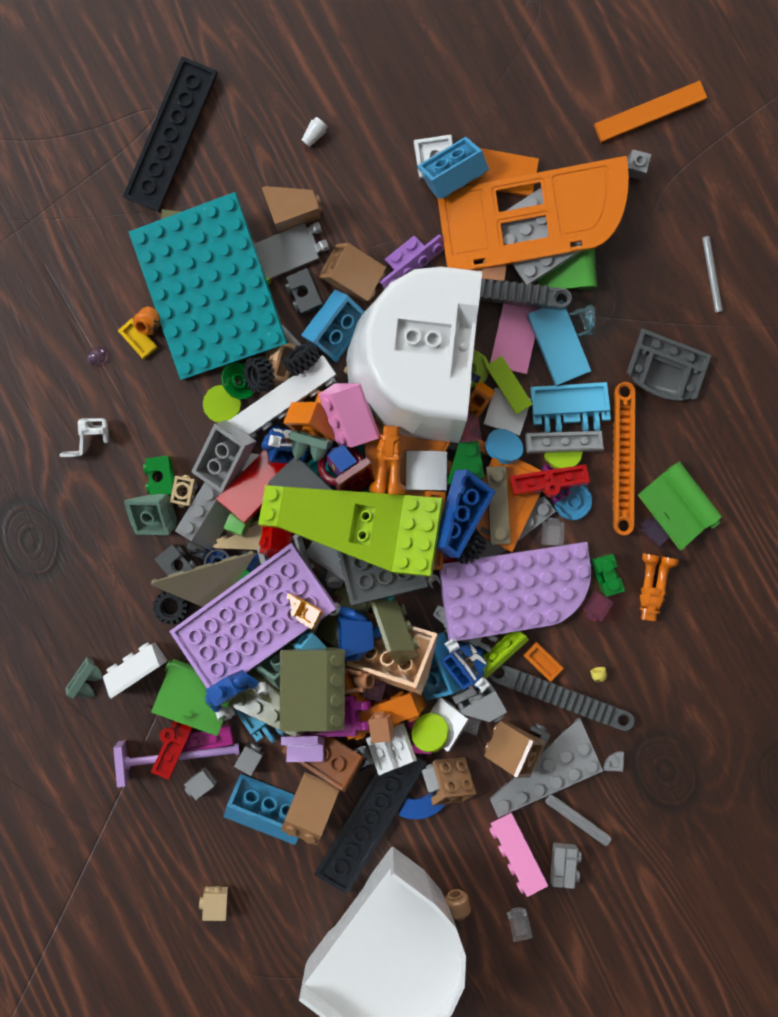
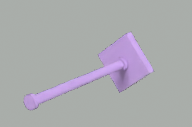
M126 740L118 741L113 748L117 787L126 786L129 780L130 766L153 764L158 755L130 758L127 756ZM239 743L235 744V746L182 752L179 760L227 754L240 755Z

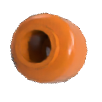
M148 306L142 308L134 316L133 324L135 329L143 335L153 334L161 326L159 313L156 309Z

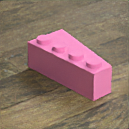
M512 812L491 822L490 832L494 839H499L501 845L498 848L503 857L507 856L510 862L507 866L512 876L516 874L519 880L516 884L521 894L525 893L528 897L548 887V883L545 877H543L540 867L534 859Z

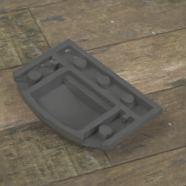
M641 329L627 374L631 376L639 387L657 397L675 401H683L690 398L692 400L698 396L711 355L651 331Z

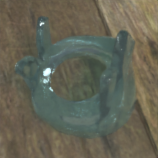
M590 304L569 313V316L580 313L586 330L577 333V336L592 335L595 327V309L593 305Z

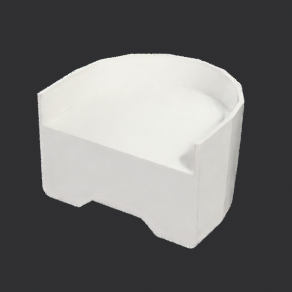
M449 267L414 269L391 282L359 319L347 352L348 383L361 384L374 420L382 428H384V425L399 426V434L407 437L454 443L460 442L468 415L482 271Z
M390 848L370 875L359 895L336 926L326 934L306 962L299 997L301 1003L320 1017H450L465 988L466 954L443 893L424 869L396 848Z

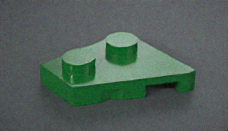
M478 440L458 444L447 479V485L452 483L455 470L468 469L479 479L485 478Z

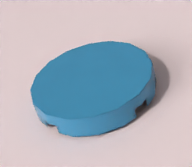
M493 430L486 439L485 446L488 454L493 459L494 457L498 459V462L502 464L515 463L522 456L523 444L519 437L509 430Z
M585 486L569 488L572 495L556 504L554 503V508L561 517L568 520H578L588 514L592 506V497Z

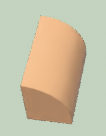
M288 343L266 351L265 357L273 365L271 368L274 369V381L285 382L289 379L290 372L282 361L286 354L291 352V349L296 348V345Z

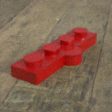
M585 464L510 476V484L513 497L544 492L547 497L554 498L558 495L560 489L589 485L590 479Z
M174 721L172 728H164L160 732V739L164 744L151 770L152 774L170 780L193 727Z

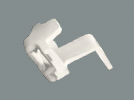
M104 418L79 419V451L62 452L60 457H74L84 454L86 450V435L103 434L104 443H108L109 431L107 420ZM92 421H102V425L94 426Z

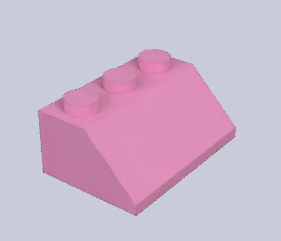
M335 383L319 393L322 407L326 412L328 422L339 447L341 445L354 447L380 438L377 425L360 383Z

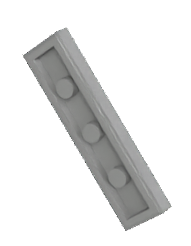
M602 431L526 433L525 435L527 454L597 452L604 450Z

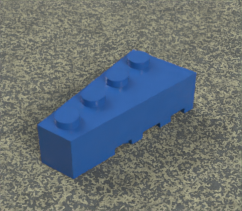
M468 469L455 470L441 517L436 550L447 558H459L496 492Z

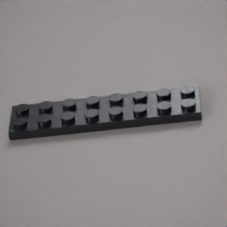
M183 56L181 57L123 194L124 199L160 213L217 78V70Z
M415 754L417 759L415 762L382 775H378L376 770L314 872L315 876L343 893L348 894L427 764L425 759Z

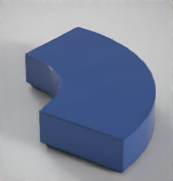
M429 793L421 798L406 797L398 815L407 819H423L436 814L446 804L433 806L431 801L433 796L430 797Z

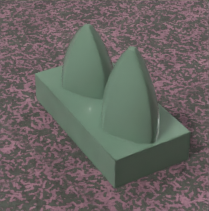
M298 430L291 431L289 439L292 440V452L296 460L301 458L307 451L308 446L311 445V455L314 461L317 462L324 457L327 449H330L333 440Z
M86 657L65 688L66 696L72 699L75 696L80 698L95 697L93 689L85 682L86 680L98 681L102 679L101 671L94 665L92 659Z

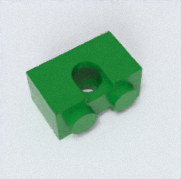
M172 457L146 458L143 470L144 474L148 475L149 482H146L147 494L171 495L175 479ZM157 472L163 474V479L160 482L155 480Z
M605 554L591 559L602 596L608 597L625 591L622 580L617 576L615 570L617 564L614 554ZM601 572H602V574H603V576H604L605 582L603 581V579H602V577H601Z

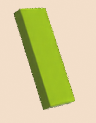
M502 356L485 366L515 415L533 405Z
M521 631L507 633L492 647L490 652L482 656L487 664L484 668V677L486 679L529 640Z

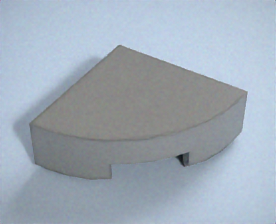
M618 751L611 754L605 760L603 770L623 772L624 752Z

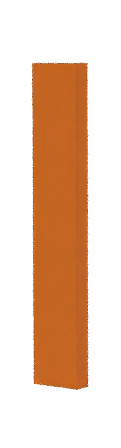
M697 81L594 124V128L600 143H603L703 102L707 99L701 81Z

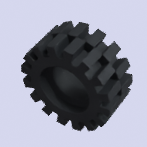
M307 341L301 343L300 346L297 345L295 349H291V352L286 354L282 362L292 376H298L300 373L303 374L305 370L308 371L310 367H313L314 363L318 362L320 356L312 343Z
M265 356L247 359V362L244 363L246 367H243V371H245L243 376L246 377L244 381L248 383L247 388L254 393L272 389V385L275 383L273 381L275 375H273L274 369L271 368L273 365L269 363L270 360L266 359Z
M476 528L467 543L468 546L464 548L459 558H455L461 564L463 562L468 564L469 561L473 563L474 558L478 560L480 558L478 555H483L484 552L482 550H486V541Z
M161 592L156 596V600L153 601L154 608L152 610L155 611V618L158 617V621L164 622L166 625H173L182 621L189 613V601L169 592ZM172 599L177 602L178 610L175 614H168L165 611L164 604L167 600Z

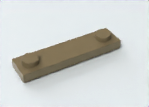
M506 466L486 467L487 485L496 491L488 505L490 545L510 544Z

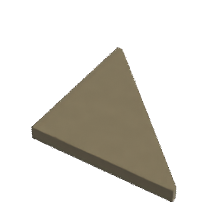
M249 551L244 555H235L213 564L208 563L197 566L189 571L170 574L165 578L153 579L151 585L204 607L237 583L252 561L255 553Z

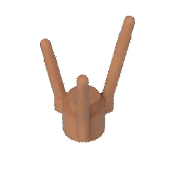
M345 667V672L350 676H354V684L358 687L345 690V695L357 692L364 693L365 689L373 687L375 678L372 673H365Z

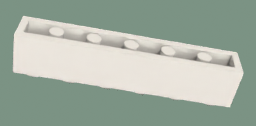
M322 355L318 362L314 363L315 365L310 367L308 371L305 370L303 374L300 373L298 376H292L228 422L254 439L258 431L261 429L265 431L273 425L272 422L277 418L281 420L286 417L291 402H304L303 400L307 397L313 398L317 395L320 388L323 386L329 387L336 381L335 378L338 376Z

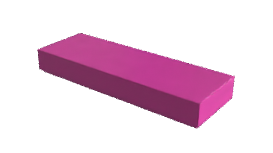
M231 724L221 726L218 736L201 730L191 732L183 752L212 749L234 744Z

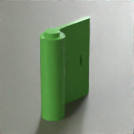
M595 248L582 251L539 279L538 284L540 286L547 285L548 287L563 289L577 288L579 290H590L597 288Z
M680 461L668 468L638 494L639 498L679 550L684 549L705 528L709 526L714 528L721 523L719 520L722 517Z
M173 659L172 662L168 661L165 668L167 674L151 713L218 736L223 722L218 721L216 713L205 703L206 686L191 664L177 659ZM229 702L222 705L226 707L227 711L229 708Z

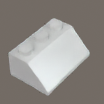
M148 642L138 648L140 650L139 653L136 655L131 653L122 659L124 663L121 665L114 664L106 669L108 673L103 676L110 698L118 695L167 662L156 642L151 645Z

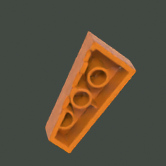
M400 691L391 696L388 701L387 698H382L372 703L371 709L360 710V721L369 720L375 712L385 711L386 714L392 713L393 726L397 727L401 724V721L408 720V722L418 719L420 713L426 707L423 695L411 691L408 693ZM370 729L358 730V735L347 736L348 740L355 738V740L362 739L370 732Z

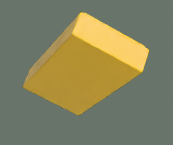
M132 318L118 330L143 360L158 348L148 335H143L135 329Z

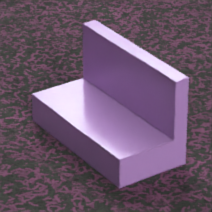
M320 736L281 737V745L287 746L286 762H324L325 738Z

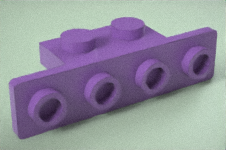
M439 234L424 246L413 236L385 258L386 263L393 271L380 281L382 287L385 289L391 282L414 269H421L438 254L442 253L445 250L443 237Z

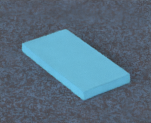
M563 300L558 301V303L564 304ZM541 308L527 314L555 385L591 371L567 309Z

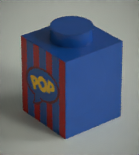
M344 445L338 448L334 447L327 454V464L337 476H340L357 464L355 458Z

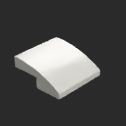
M406 451V490L447 491V452Z
M439 697L430 713L438 714L449 725V741L443 748L449 752L470 718L463 715L449 701Z
M404 723L394 727L395 737L391 742L371 743V737L366 738L378 775L417 761Z

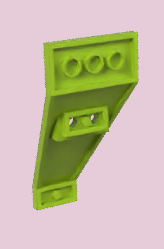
M265 485L258 525L281 528L395 574L432 577L444 500L435 497ZM369 514V518L364 520L365 515ZM366 533V537L361 539V535Z

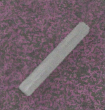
M552 794L547 796L546 804L604 846L611 842V837L564 802Z

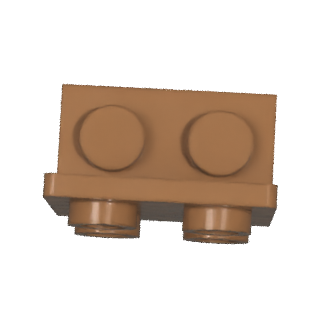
M465 757L439 759L432 762L440 787L437 794L431 798L433 806L465 802L476 795Z

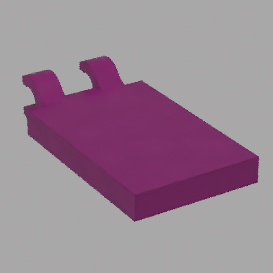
M345 696L344 730L305 731L304 736H357L358 730H369L368 720L360 721V710L371 709V701L356 702V696Z

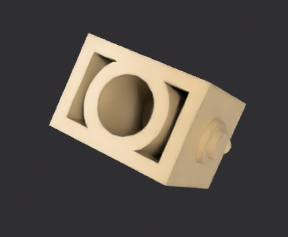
M189 475L175 476L170 502L176 503L178 507L182 508L190 506L195 499L198 480L191 479Z
M215 886L204 888L203 897H200L199 910H203L202 921H226L228 887Z

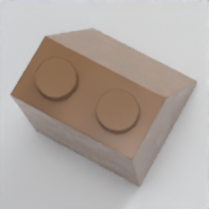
M262 187L278 233L303 223L306 225L321 219L320 213L323 212L319 196L314 195L313 190Z
M350 243L335 245L318 278L361 301H369L375 295L377 284L384 278L386 267Z
M499 721L493 729L492 739L486 744L484 756L517 778H530L546 742L506 721Z
M304 772L281 830L289 836H296L303 839L306 843L317 845L340 789L325 780Z

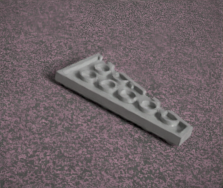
M578 717L568 729H565L557 739L544 748L530 778L514 777L490 798L498 818L603 772L581 719Z

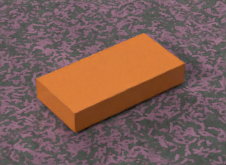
M537 642L523 654L550 682L564 670Z

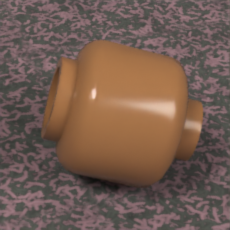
M459 889L451 890L445 897L452 917L454 920H464L471 912L469 897L467 893Z

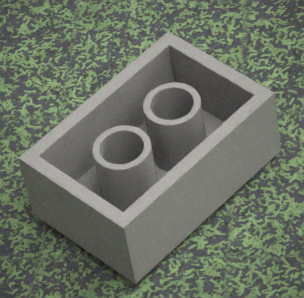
M227 420L216 423L191 472L222 493L240 475L256 440Z

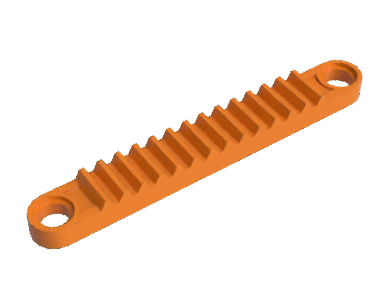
M622 382L616 386L614 391L612 510L614 531L619 535H628L634 529L635 388L629 382ZM621 387L629 389L630 394L628 397L620 395ZM622 520L628 522L629 526L626 531L619 529L618 525Z

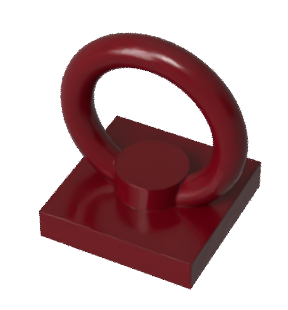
M334 447L328 449L324 457L319 460L318 472L321 478L328 484L336 486V489L339 491L362 492L374 482L371 462L367 457L364 459L362 454L354 447H346V449L356 459L357 464L337 478L330 476L326 471L327 454Z

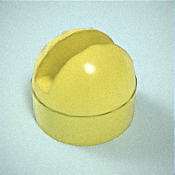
M596 667L590 671L593 680L597 683L599 681L604 682L607 678L605 667Z

